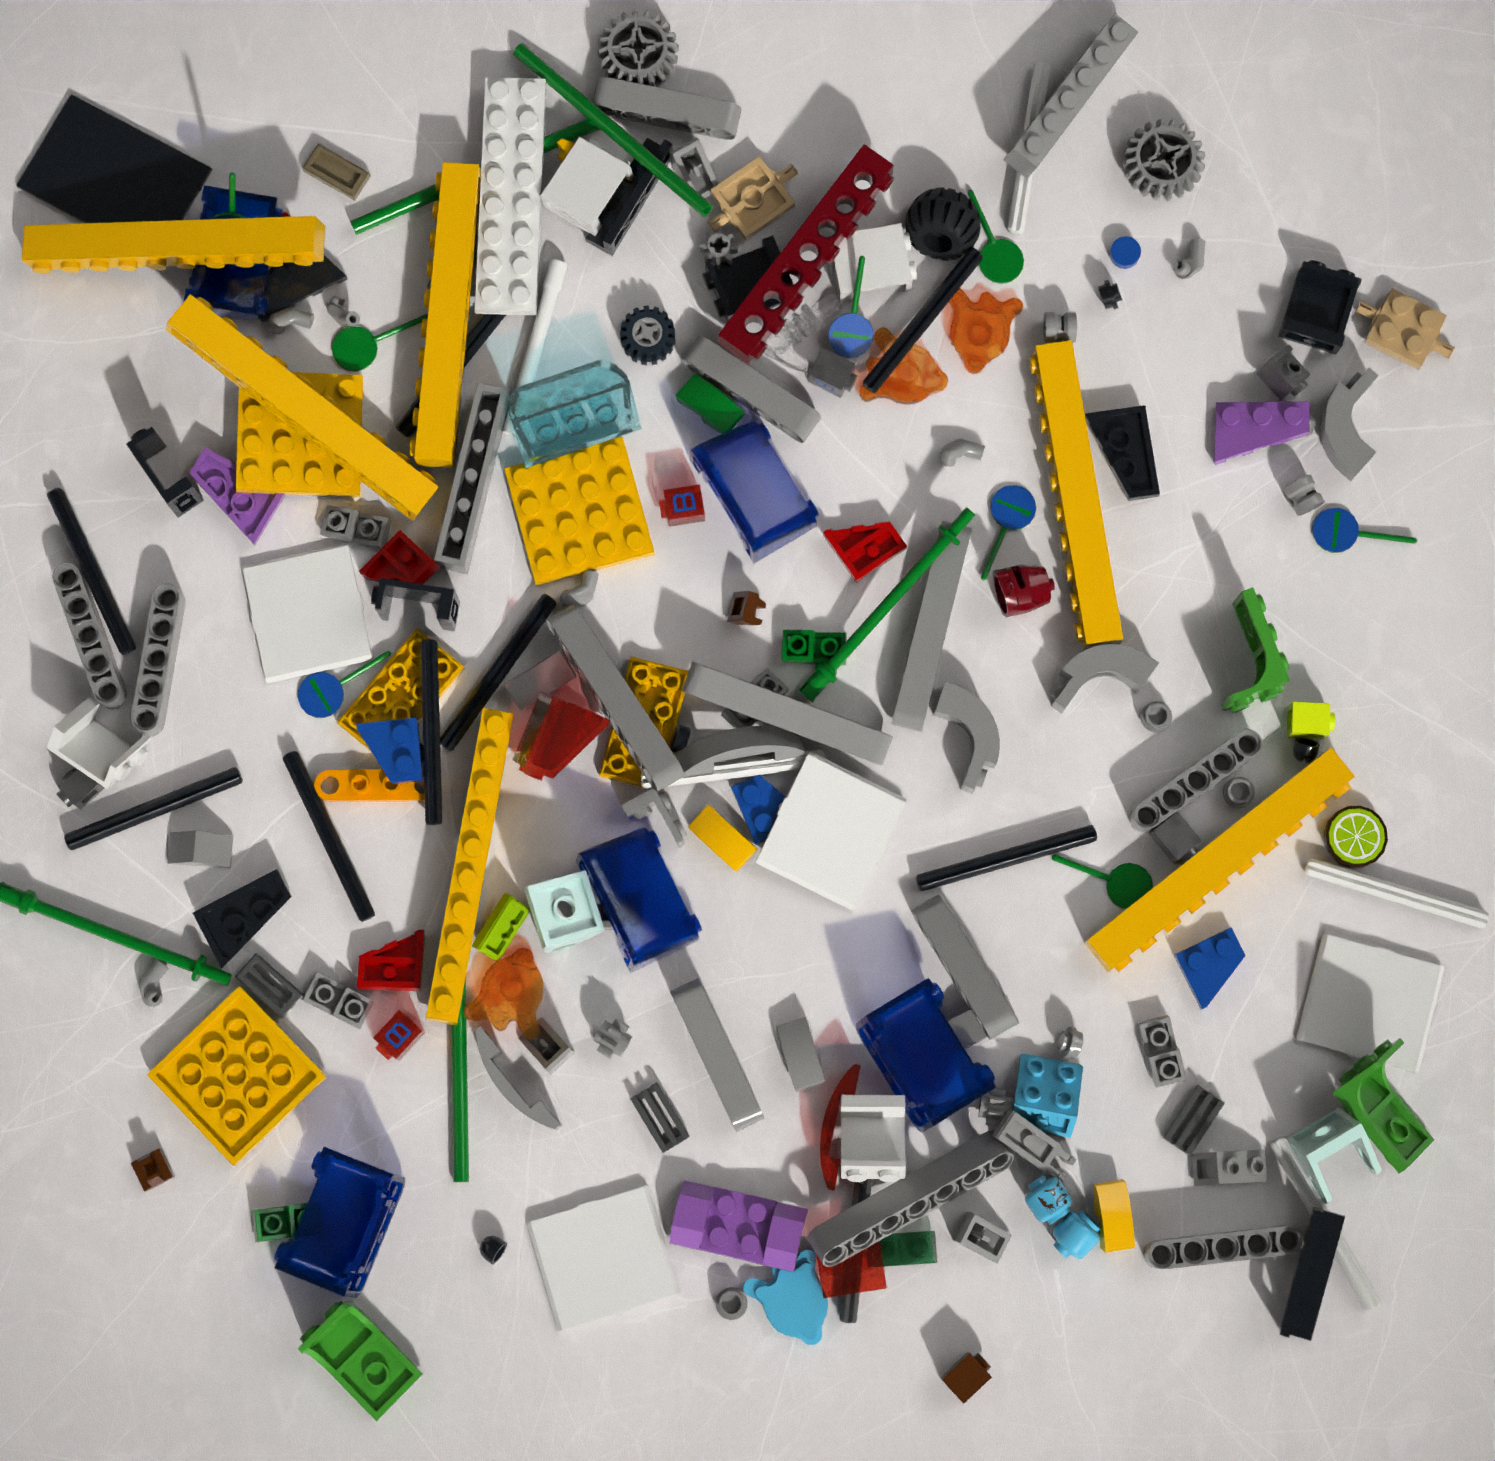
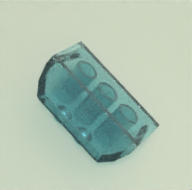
M597 360L517 387L509 399L508 413L525 468L642 429L626 373L616 364L605 360Z

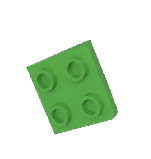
M1253 587L1241 591L1232 605L1256 664V680L1252 687L1228 696L1220 705L1222 711L1231 709L1232 713H1236L1250 707L1249 704L1253 703L1256 699H1260L1261 703L1272 700L1284 691L1283 687L1290 681L1286 671L1289 669L1287 658L1283 652L1279 653L1275 641H1277L1276 630L1272 623H1267L1263 613L1266 611L1264 600L1260 594L1256 595Z
M1401 1038L1393 1043L1387 1039L1373 1051V1054L1370 1056L1366 1054L1353 1064L1354 1068H1351L1338 1079L1341 1085L1333 1092L1343 1105L1345 1111L1362 1124L1368 1138L1372 1140L1387 1162L1399 1174L1406 1170L1434 1141V1138L1392 1089L1386 1077L1385 1063L1404 1044Z
M353 1301L336 1302L323 1314L326 1321L321 1326L318 1324L316 1326L313 1325L300 1337L303 1344L298 1350L302 1354H308L322 1365L373 1419L378 1421L423 1373Z

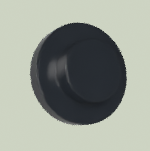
M1108 279L1104 281L1105 284L1098 286L1105 308L1113 307L1115 310L1119 308L1117 302L1122 301V296L1117 283L1111 285Z

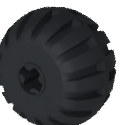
M944 187L929 189L916 197L907 211L905 229L909 233L911 245L916 250H920V254L944 261L962 257L978 240L981 228L979 212L973 201L962 192L957 193L955 189L951 188L945 190Z

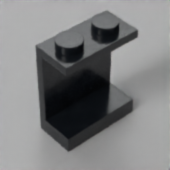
M773 235L762 239L761 248L732 258V265L725 261L721 263L720 269H717L716 265L713 266L711 259L705 261L706 272L702 273V277L708 291L713 289L717 297L713 303L719 318L725 317L727 322L730 320L779 256L780 251ZM786 275L782 279L784 283L793 285L790 275ZM771 298L766 300L764 305L771 309L780 305V302L777 299Z
M153 427L141 429L131 436V441L126 443V445L166 504L178 518L204 501L187 477H184L168 489L164 487L147 460L167 446Z
M380 578L379 586L373 587L371 604L375 605V610L382 620L388 621L392 597L439 604L437 620L442 629L455 632L460 600L454 589Z

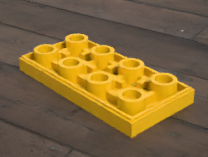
M417 628L336 722L368 750L370 749L357 730L356 724L406 718H417L419 723L423 719L421 641L430 638ZM438 646L440 699L465 668Z
M630 656L624 680L671 749L685 697V692L681 690L688 671ZM612 727L599 777L642 787V772Z

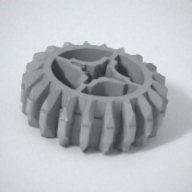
M637 10L633 11V17L630 18L623 12L621 14L622 21L619 22L612 18V28L604 27L603 35L605 37H600L598 40L599 46L602 47L597 51L598 57L602 59L600 61L601 69H607L606 76L609 78L616 77L615 79L639 84L648 83L649 86L656 87V79L664 83L666 81L664 73L672 75L674 69L671 64H677L678 56L675 53L679 51V45L675 43V32H669L670 24L668 22L661 24L659 14L651 20L648 10L645 11L643 17H639ZM642 32L654 36L659 42H655V39H646ZM632 33L629 40L620 42V45H617L624 36ZM636 41H639L642 51L640 53V61L637 60V53L634 50L637 48ZM657 56H660L656 63L645 68L648 61L657 59ZM617 59L633 64L635 69L623 66Z
M1159 119L1156 122V127L1148 122L1145 124L1144 130L1138 128L1134 133L1135 138H1129L1127 142L1129 148H1126L1123 156L1127 158L1123 163V168L1129 170L1126 174L1127 180L1136 179L1133 188L1144 187L1142 193L1144 197L1149 194V191L1153 192L1155 201L1159 200L1161 194H1164L1168 202L1171 200L1173 193L1178 198L1183 197L1184 190L1191 192L1194 188L1193 183H1198L1201 179L1199 172H1203L1205 164L1201 162L1205 158V152L1199 151L1202 142L1192 141L1195 137V132L1191 131L1186 134L1184 132L1186 128L1185 123L1181 124L1179 129L1175 128L1173 119L1169 121L1168 126H1164L1163 121ZM1165 141L1171 142L1176 146H1169ZM1150 144L1152 156L1148 158L1147 162L1142 164L1140 152L1145 146ZM1186 157L1188 169L1178 177L1176 164L1181 161V158ZM1158 174L1162 176L1163 179H1158L1152 175Z

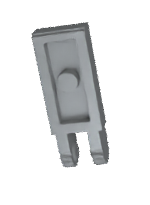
M1011 1109L1008 1110L992 1134L993 1137L1036 1168L1047 1172L1052 1177L1059 1178L1061 1182L1066 1176L1058 1168L1050 1165L1055 1155L1060 1157V1160L1066 1164L1073 1166L1076 1162L1073 1156L1061 1148V1144Z

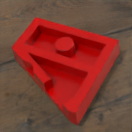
M890 521L875 523L871 526H851L848 529H828L823 532L824 538L856 583L907 549V545Z

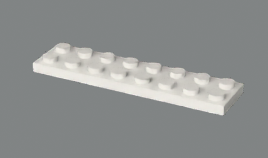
M485 77L475 291L476 314L537 316L542 202L540 195L542 194L546 79Z

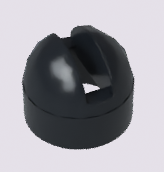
M1296 738L1293 746V755L1299 762H1302L1305 758V762L1310 763L1315 760L1320 744L1312 739Z
M487 1236L484 1239L485 1242H481L479 1250L485 1260L495 1264L505 1252L507 1243L499 1237Z

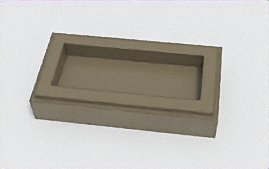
M319 143L302 168L305 173L354 201L371 177L370 173Z

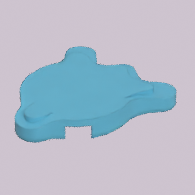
M804 1250L799 1254L794 1272L772 1268L774 1275L772 1282L768 1283L759 1279L749 1278L743 1285V1291L746 1295L755 1298L763 1305L768 1320L778 1332L786 1336L799 1338L808 1345H815L821 1340L822 1325L828 1309L826 1293L815 1275L817 1258L812 1250Z

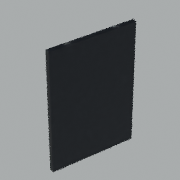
M71 94L16 186L84 223L173 221L185 218L213 169Z

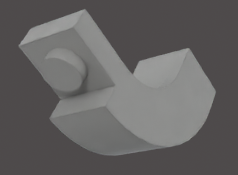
M1368 368L1363 375L1357 372L1346 386L1339 382L1327 399L1320 419V436L1325 453L1334 467L1349 481L1354 479L1376 453L1374 449L1357 435L1352 424L1354 404L1379 376L1371 368Z
M1104 644L1086 649L1073 657L1059 675L1069 682L1061 681L1053 692L1052 696L1056 700L1052 707L1062 714L1078 690L1087 681L1096 677L1116 678L1138 693L1159 662L1143 651L1126 645Z
M945 681L934 716L956 723L968 734L972 744V758L961 790L973 794L976 786L981 788L983 786L988 771L982 768L983 765L995 768L1000 750L999 732L990 710L976 695L965 688Z

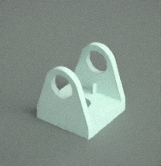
M586 870L524 888L545 953H552L572 947L605 931ZM564 901L571 906L572 914L570 917L565 918L559 915L557 912L558 902Z
M1340 1108L1286 1138L1325 1204L1331 1202L1332 1197L1317 1163L1351 1143L1354 1145L1364 1164L1373 1175L1381 1172L1380 1164L1362 1124Z

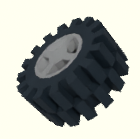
M649 305L643 306V310H639L637 307L633 309L634 313H628L625 316V322L622 321L620 339L622 348H624L627 356H631L632 361L637 363L639 360L641 365H647V362H652V365H655L657 360L661 359L664 361L668 353L671 354L673 351V345H675L673 321L668 318V314L665 311L661 313L658 307L654 306L653 309H649Z

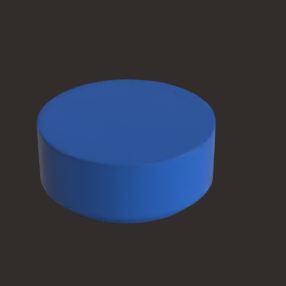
M1128 236L1116 239L1110 249L1112 263L1122 269L1135 266L1141 255L1139 243L1134 238Z

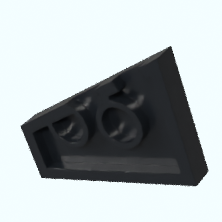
M325 255L322 262H313L310 266H301L294 262L283 263V266L271 267L239 300L263 323L269 319L271 314L288 307H294L296 303L310 296L314 297L322 293L323 289L335 283L340 284L348 278Z
M1146 406L1085 413L1086 422L1127 500L1133 501L1159 497L1160 491Z
M278 869L193 912L221 969L292 897Z

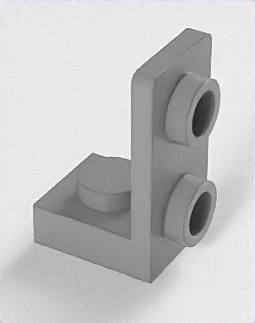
M652 788L621 805L628 820L635 817L636 821L650 815L653 812L651 808L656 805L679 848L685 845L683 837L687 836V833L680 820L673 821L669 815L668 810L672 806L664 792L658 794Z
M1264 1150L1192 1154L1194 1186L1267 1181L1266 1154Z

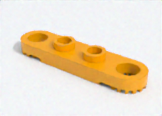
M383 769L325 770L318 774L314 782V788L318 796L328 802L425 801V794H421L415 789L416 782L392 784ZM336 778L339 782L338 790L333 794L324 793L322 784L325 779Z

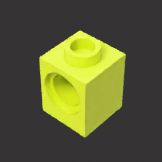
M1292 702L1288 706L1287 737L1325 739L1330 735V731H1334L1335 713L1330 712V703Z

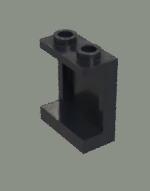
M1303 261L1297 272L1278 337L1337 355L1343 345L1346 325L1362 279L1355 277V274L1349 270L1339 269L1336 271L1326 268V265L1319 261Z

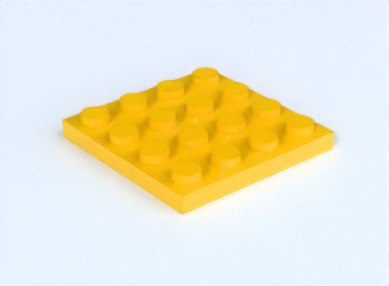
M291 372L295 376L298 374L304 376L313 385V390L320 395L324 393L330 396L337 403L336 408L344 414L351 413L362 423L363 375ZM239 387L236 492L360 497V480Z
M623 436L504 468L536 587L581 575L585 570L596 571L655 555Z
M241 986L235 989L147 1074L233 1166H236L327 1078L325 1073Z

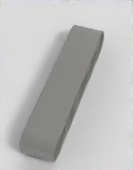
M609 77L597 79L592 101L610 117L724 140L735 139L742 110L739 105L728 101Z
M702 335L697 336L681 359V362L692 372L798 442L804 443L821 419L820 414L812 407Z
M68 562L61 563L53 571V583L95 699L106 708L117 709L125 703L127 692L91 590L82 571L78 567ZM76 573V579L73 584L63 585L64 577L67 574ZM79 601H86L85 610L80 614H74L73 608L75 604ZM96 630L95 639L85 643L83 636L86 631ZM99 658H106L107 663L104 669L94 671V662ZM115 686L117 692L114 698L104 700L103 694L106 688Z
M170 583L158 585L152 594L131 713L133 727L143 735L147 734L148 736L158 735L165 725L185 610L184 595L176 586ZM166 594H176L175 602L172 605H162L163 597ZM163 623H169L171 628L169 633L165 636H158V627ZM158 653H164V663L158 667L152 666V658ZM153 683H158L160 685L159 693L154 697H147V688ZM154 714V723L147 728H143L141 720L144 715Z
M1249 729L1233 736L1140 802L1130 814L1131 826L1141 833L1152 831L1177 811L1183 809L1252 760L1262 748L1260 735L1256 731ZM1246 738L1252 742L1253 751L1251 753L1243 752L1240 749V739ZM1214 757H1224L1228 762V769L1225 771L1218 770L1214 765ZM1189 775H1199L1203 780V787L1200 789L1193 788L1188 782ZM1165 792H1173L1177 795V806L1171 807L1165 804L1163 794ZM1144 809L1150 811L1153 816L1152 824L1145 825L1141 823L1138 819V811Z
M937 895L911 910L918 926L988 1039L991 1040L1017 1025L1018 1023L1013 1012L942 898Z
M699 978L670 991L735 1131L737 1132L765 1119Z
M1274 1226L1152 1241L1146 1246L1144 1258L1147 1264L1155 1269H1172L1293 1255L1302 1249L1304 1237L1302 1232L1294 1226ZM1285 1231L1291 1232L1294 1236V1244L1290 1249H1285L1280 1244V1236ZM1255 1234L1263 1242L1261 1250L1257 1253L1252 1252L1248 1247L1249 1238ZM1222 1238L1227 1239L1231 1244L1230 1253L1224 1257L1220 1256L1216 1250V1244ZM1189 1242L1196 1243L1200 1250L1198 1257L1194 1260H1189L1184 1253V1248ZM1159 1245L1165 1247L1168 1252V1258L1162 1264L1156 1263L1152 1257L1154 1248Z

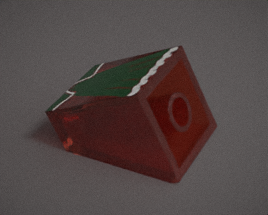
M540 691L513 761L520 765L518 770L530 777L541 781L544 776L553 779L608 726L610 720L598 713Z

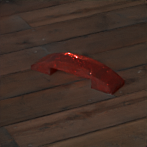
M854 1064L838 1083L829 1100L822 1122L819 1144L820 1165L826 1188L830 1191L835 1190L841 1159L829 1157L841 1095H855L861 1067L858 1064Z

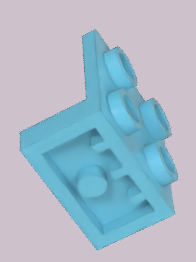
M1021 1054L1012 1110L1044 1133L1071 1138L1078 1116L1083 1066L1060 1060Z

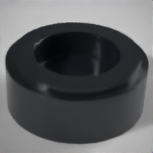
M681 724L678 727L671 747V751L675 756L678 751L687 746L691 734L690 728Z

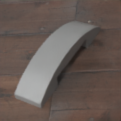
M748 726L721 731L699 739L678 751L676 758L683 769L684 777L714 772V762L770 752L774 760L779 761L805 756V750L798 734L773 726Z
M479 1026L475 1030L478 1050L490 1078L499 1091L515 1108L527 1117L549 1128L559 1129L561 1124L545 1104L539 1100L530 1107L493 1060L502 1051L484 1028Z

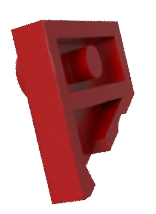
M399 530L359 570V573L366 580L379 582L380 578L424 584L440 567L406 534Z
M419 929L414 932L415 934L400 941L394 940L385 944L379 950H371L359 955L357 988L363 990L421 992L425 931Z

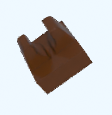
M751 591L734 592L726 622L734 625H761L762 620L756 618L754 614L756 608H766V603L759 598L757 593Z
M158 1148L131 1162L143 1190L146 1192L175 1177L162 1148Z

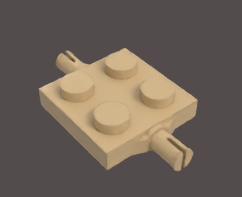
M760 156L755 158L710 190V194L720 206L721 213L707 221L709 227L713 232H716L718 228L729 222L736 227L747 241L795 207V202L786 192L784 183L798 175L796 168H794L793 164H789V166L776 173L768 168Z
M1393 288L1385 302L1378 309L1361 301L1356 310V313L1372 320L1370 332L1364 343L1418 370L1432 351L1449 359L1455 349L1454 346L1439 340L1440 329L1447 315Z

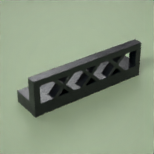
M646 138L643 146L668 166L671 161V151H673L672 143L664 139L660 145ZM635 158L630 164L634 175L631 182L625 178L622 180L598 217L602 227L596 236L589 233L586 237V242L611 256L616 252L659 180Z
M1313 1206L1304 1245L1280 1326V1335L1288 1338L1290 1335L1311 1341L1345 1215Z

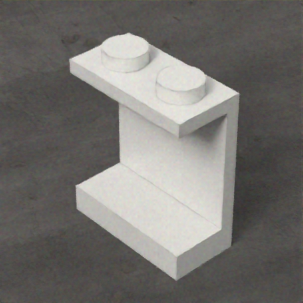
M579 137L540 195L544 207L596 236L602 227L598 217L624 178L630 182L634 178L630 162L619 154L613 156L605 152V148L595 140L590 139L588 142Z
M902 223L856 231L849 240L843 239L838 246L840 252L832 262L840 303L852 301L860 256L865 257L860 292L903 284L905 291H909L912 289L913 280L917 279L914 261L909 262L907 251L911 250L910 236L908 232L903 233Z
M88 697L54 726L46 748L108 790L117 781L123 782L132 767L142 765L149 754L146 748L151 737L145 734L133 746L94 720L100 703L92 697Z
M841 1095V1179H848L851 1182L880 1179L883 1182L889 1183L905 1179V1095Z

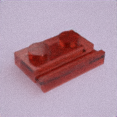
M880 1242L831 1267L824 1266L817 1255L823 1298L888 1289Z

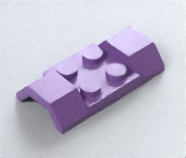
M684 1180L676 1205L669 1243L794 1272L808 1209Z

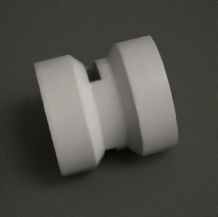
M1045 312L1043 325L1044 342L1054 343L1056 340H1072V343H1075L1077 337L1076 312H1066L1064 315H1057L1055 312Z
M1311 475L1304 476L1283 489L1287 497L1293 500V509L1297 516L1304 515L1325 503L1322 495L1316 492L1314 488L1315 482Z

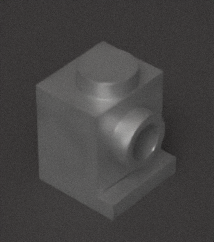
M1287 345L1272 356L1256 373L1280 401L1289 394L1295 397L1308 386L1305 380L1311 375L1292 355L1291 351L1293 348L1290 345Z
M73 768L62 778L63 783L58 787L60 791L56 794L68 807L73 804L82 809L105 787L80 770Z

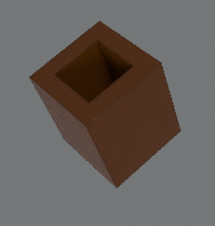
M967 1352L940 1379L964 1404L992 1378L987 1372L991 1366L979 1353L973 1357L971 1353Z

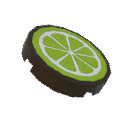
M1360 805L1347 806L1337 811L1328 820L1324 830V844L1327 851L1336 862L1349 868H1364L1376 862L1384 853L1388 842L1387 828L1382 818L1372 809Z

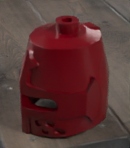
M1021 564L993 571L994 587L1003 616L1010 617L1028 613L1050 603L1051 591L1055 590V584L1052 578H1048L1046 569L1043 566H1025Z

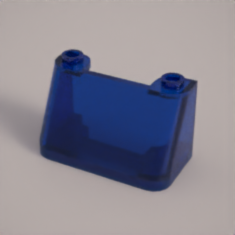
M204 185L201 201L205 203L200 214V220L211 219L216 214L229 212V189ZM235 190V213L241 214L246 218L283 217V209L278 208L277 197ZM255 263L253 267L249 268L239 267L235 264H225L223 268L195 265L192 277L189 278L190 289L186 288L184 301L191 294L196 299L201 297L209 302L213 307L212 311L221 318L225 316L229 319L259 320L260 314L266 315L268 307V296H264L269 266L265 265V263Z
M755 420L702 442L690 449L692 465L698 474L703 472L704 481L708 482L738 531V536L748 548L746 552L753 564L817 527L815 517L819 515L813 502L810 499L805 501L768 440L771 439V435L763 422L757 424Z
M646 827L590 847L578 853L576 858L580 871L586 870L587 875L590 874L588 878L590 885L593 887L614 930L620 949L625 947L623 952L626 958L623 960L630 973L699 940L698 932L702 931L696 915L689 914L657 849L661 847L655 831H648Z
M929 978L867 1014L855 1025L861 1041L895 1095H905V1112L916 1129L922 1133L997 1087L993 1082L995 1081V1076L989 1066L986 1064L981 1065L979 1062L973 1063L940 1010L943 1006L944 994L939 985L935 982L932 983Z
M323 1147L322 1151H318L311 1166L315 1170V1178H318L294 1238L288 1239L286 1243L281 1242L274 1257V1260L277 1261L274 1268L343 1297L357 1298L365 1287L402 1195L405 1177L328 1147Z

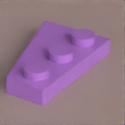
M1216 402L1215 465L1239 455L1251 454L1255 450L1270 445L1276 446L1310 435V402Z
M204 447L189 472L190 476L252 544L256 546L286 494L236 492V464Z

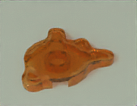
M959 288L949 301L954 314L950 325L949 338L951 345L960 354L966 371L971 374H978L983 371L988 363L1004 353L1011 334L1010 325L1014 318L1022 312L1023 303L1018 298H1011L1001 302L989 292H983L980 295L979 301L974 303Z
M884 327L879 328L874 334V341L883 356L896 340L892 333ZM914 344L876 393H871L862 385L859 390V396L865 402H870L877 398H886L900 404H916L933 393L944 391L948 384V377L935 364L928 350ZM882 356L879 358H868L866 361L868 374Z
M519 948L512 955L492 964L485 972L478 996L464 1008L466 1019L472 1022L487 1019L498 1031L505 1030L509 1022L515 1021L525 1038H537L540 1034V1028L536 1013L542 1002L545 988L541 973L535 965L533 953L527 948Z

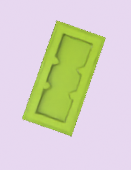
M504 893L473 942L472 947L492 960L499 962L531 911L530 908L511 895Z

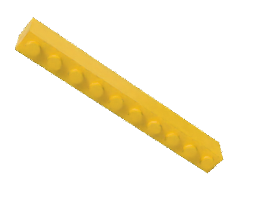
M442 162V172L436 173L435 188L440 193L439 201H434L433 220H437L436 231L431 230L430 249H434L433 260H428L427 278H431V288L426 289L424 295V307L428 308V319H423L421 326V335L426 337L425 348H420L418 358L419 367H423L422 378H417L416 396L420 397L419 408H414L413 426H417L416 438L412 437L410 441V456H414L417 466L455 468L480 200L481 170L479 164Z
M316 216L24 225L22 261L31 267L34 272L43 274L50 273L52 269L76 273L80 269L86 268L97 272H106L108 268L135 271L137 267L165 270L166 266L194 269L195 265L223 268L225 264H235L239 267L249 268L253 267L255 263H265L268 266L280 267L283 266V263L294 262L301 266H310L313 262H322L324 259L325 225Z
M190 294L167 321L166 331L407 518L414 521L439 488L434 484L436 482L435 479L426 471L421 470L419 472L412 467L410 459L399 451L394 453L385 446L387 443L380 435L375 432L371 434L361 427L362 423L357 417L351 413L344 414L336 408L337 403L330 396L324 393L322 395L318 394L312 389L313 385L304 376L300 374L295 376L287 369V364L276 355L271 357L262 350L263 346L258 340L252 336L246 338L237 331L238 326L231 319L225 316L219 317L212 311L213 307L209 302L201 297L196 299Z
M1072 340L1036 345L1033 356H1029L1031 374L1037 375L1038 385H1034V395L1036 403H1041L1043 414L1039 415L1041 433L1047 434L1048 444H1044L1046 462L1052 463L1053 474H1049L1051 492H1056L1058 503L1054 504L1056 521L1062 522L1063 533L1059 534L1061 551H1067L1068 563L1064 564L1066 581H1072L1074 592L1069 594L1072 612L1077 611L1079 623L1074 624L1077 642L1082 641L1083 650L1104 644H1120L1123 640V633Z
M487 708L482 710L425 1020L451 1025H457L514 713Z
M1332 748L1328 749L1104 926L1084 944L1107 972L1113 968L1120 972L1133 961L1130 955L1138 948L1142 953L1157 942L1154 936L1162 929L1169 933L1182 922L1178 917L1186 910L1193 914L1206 903L1203 897L1210 891L1217 895L1231 884L1227 878L1237 871L1241 876L1255 865L1251 859L1261 852L1265 857L1279 846L1276 839L1282 834L1286 833L1290 837L1303 826L1300 820L1306 815L1310 814L1314 818L1328 807L1324 803L1326 799L1332 795L1338 799L1352 788L1348 782L1355 777L1354 774Z

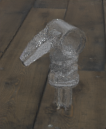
M829 294L812 307H809L807 304L800 306L801 314L793 313V320L785 319L786 322L776 336L771 334L767 339L768 341L772 337H780L784 341L783 345L772 347L768 344L764 354L788 368L810 372L813 363L795 353L793 348L801 342V335L805 337L810 336V329L815 332L822 329L820 322L841 308L838 298L833 294Z

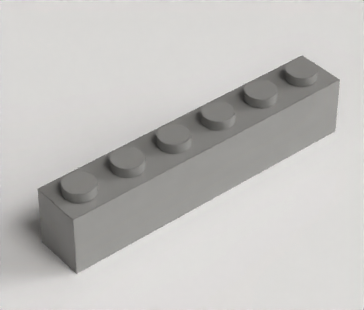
M1115 13L1103 26L1003 160L1024 177L1028 178L1058 141L1138 34V31Z
M477 384L434 558L435 563L441 569L468 574L500 445L502 430L511 400L508 389Z

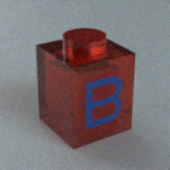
M700 484L663 490L664 500H659L661 518H668L669 527L705 521Z
M398 1010L373 1037L379 1043L375 1048L387 1060L394 1057L400 1061L425 1032L405 1013Z

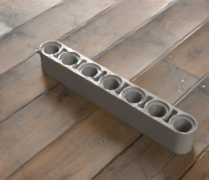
M942 521L941 525L947 529L951 523ZM965 526L956 536L960 541L958 546L950 543L931 564L892 725L922 732L972 531L971 527Z
M571 604L546 618L545 621L552 636L655 792H659L683 778L685 775L677 758L577 607Z
M693 661L681 690L879 765H883L893 736Z
M987 1131L907 1175L905 1179L898 1180L816 1226L809 1233L808 1242L824 1266H835L1003 1172L1012 1164L1014 1155L1006 1145L992 1136L994 1131Z

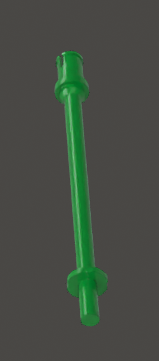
M966 507L947 529L940 524L938 530L942 535L828 662L818 663L815 666L817 670L798 689L812 703L830 682L834 683L837 680L835 677L837 669L950 543L956 546L960 544L956 536L975 516L969 508Z
M5 882L0 883V902L19 909L21 914L27 915L31 912L42 914L192 972L191 980L195 982L201 976L226 986L231 981L232 974L207 965V957L201 955L197 960L191 959L40 901L35 891H23Z

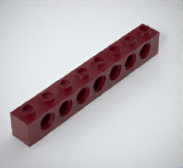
M863 144L718 334V344L746 364H749L753 358L759 359L768 345L765 342L771 334L776 336L786 322L783 318L789 310L794 312L804 299L802 293L808 286L811 288L815 286L822 275L820 270L826 262L831 264L840 252L838 246L843 239L849 240L858 228L856 222L862 214L868 216L877 202L874 199L880 191L885 193L894 181L892 176L894 164ZM865 180L871 186L867 189H859L855 183ZM840 204H848L853 210L849 213H842L837 207ZM829 227L835 233L830 237H824L819 233V230ZM805 251H812L817 257L814 260L806 261L800 255ZM786 275H794L798 278V282L788 285L782 279ZM773 298L777 299L780 305L775 309H770L764 305V302ZM756 322L762 326V329L757 333H751L746 329V326L749 323Z

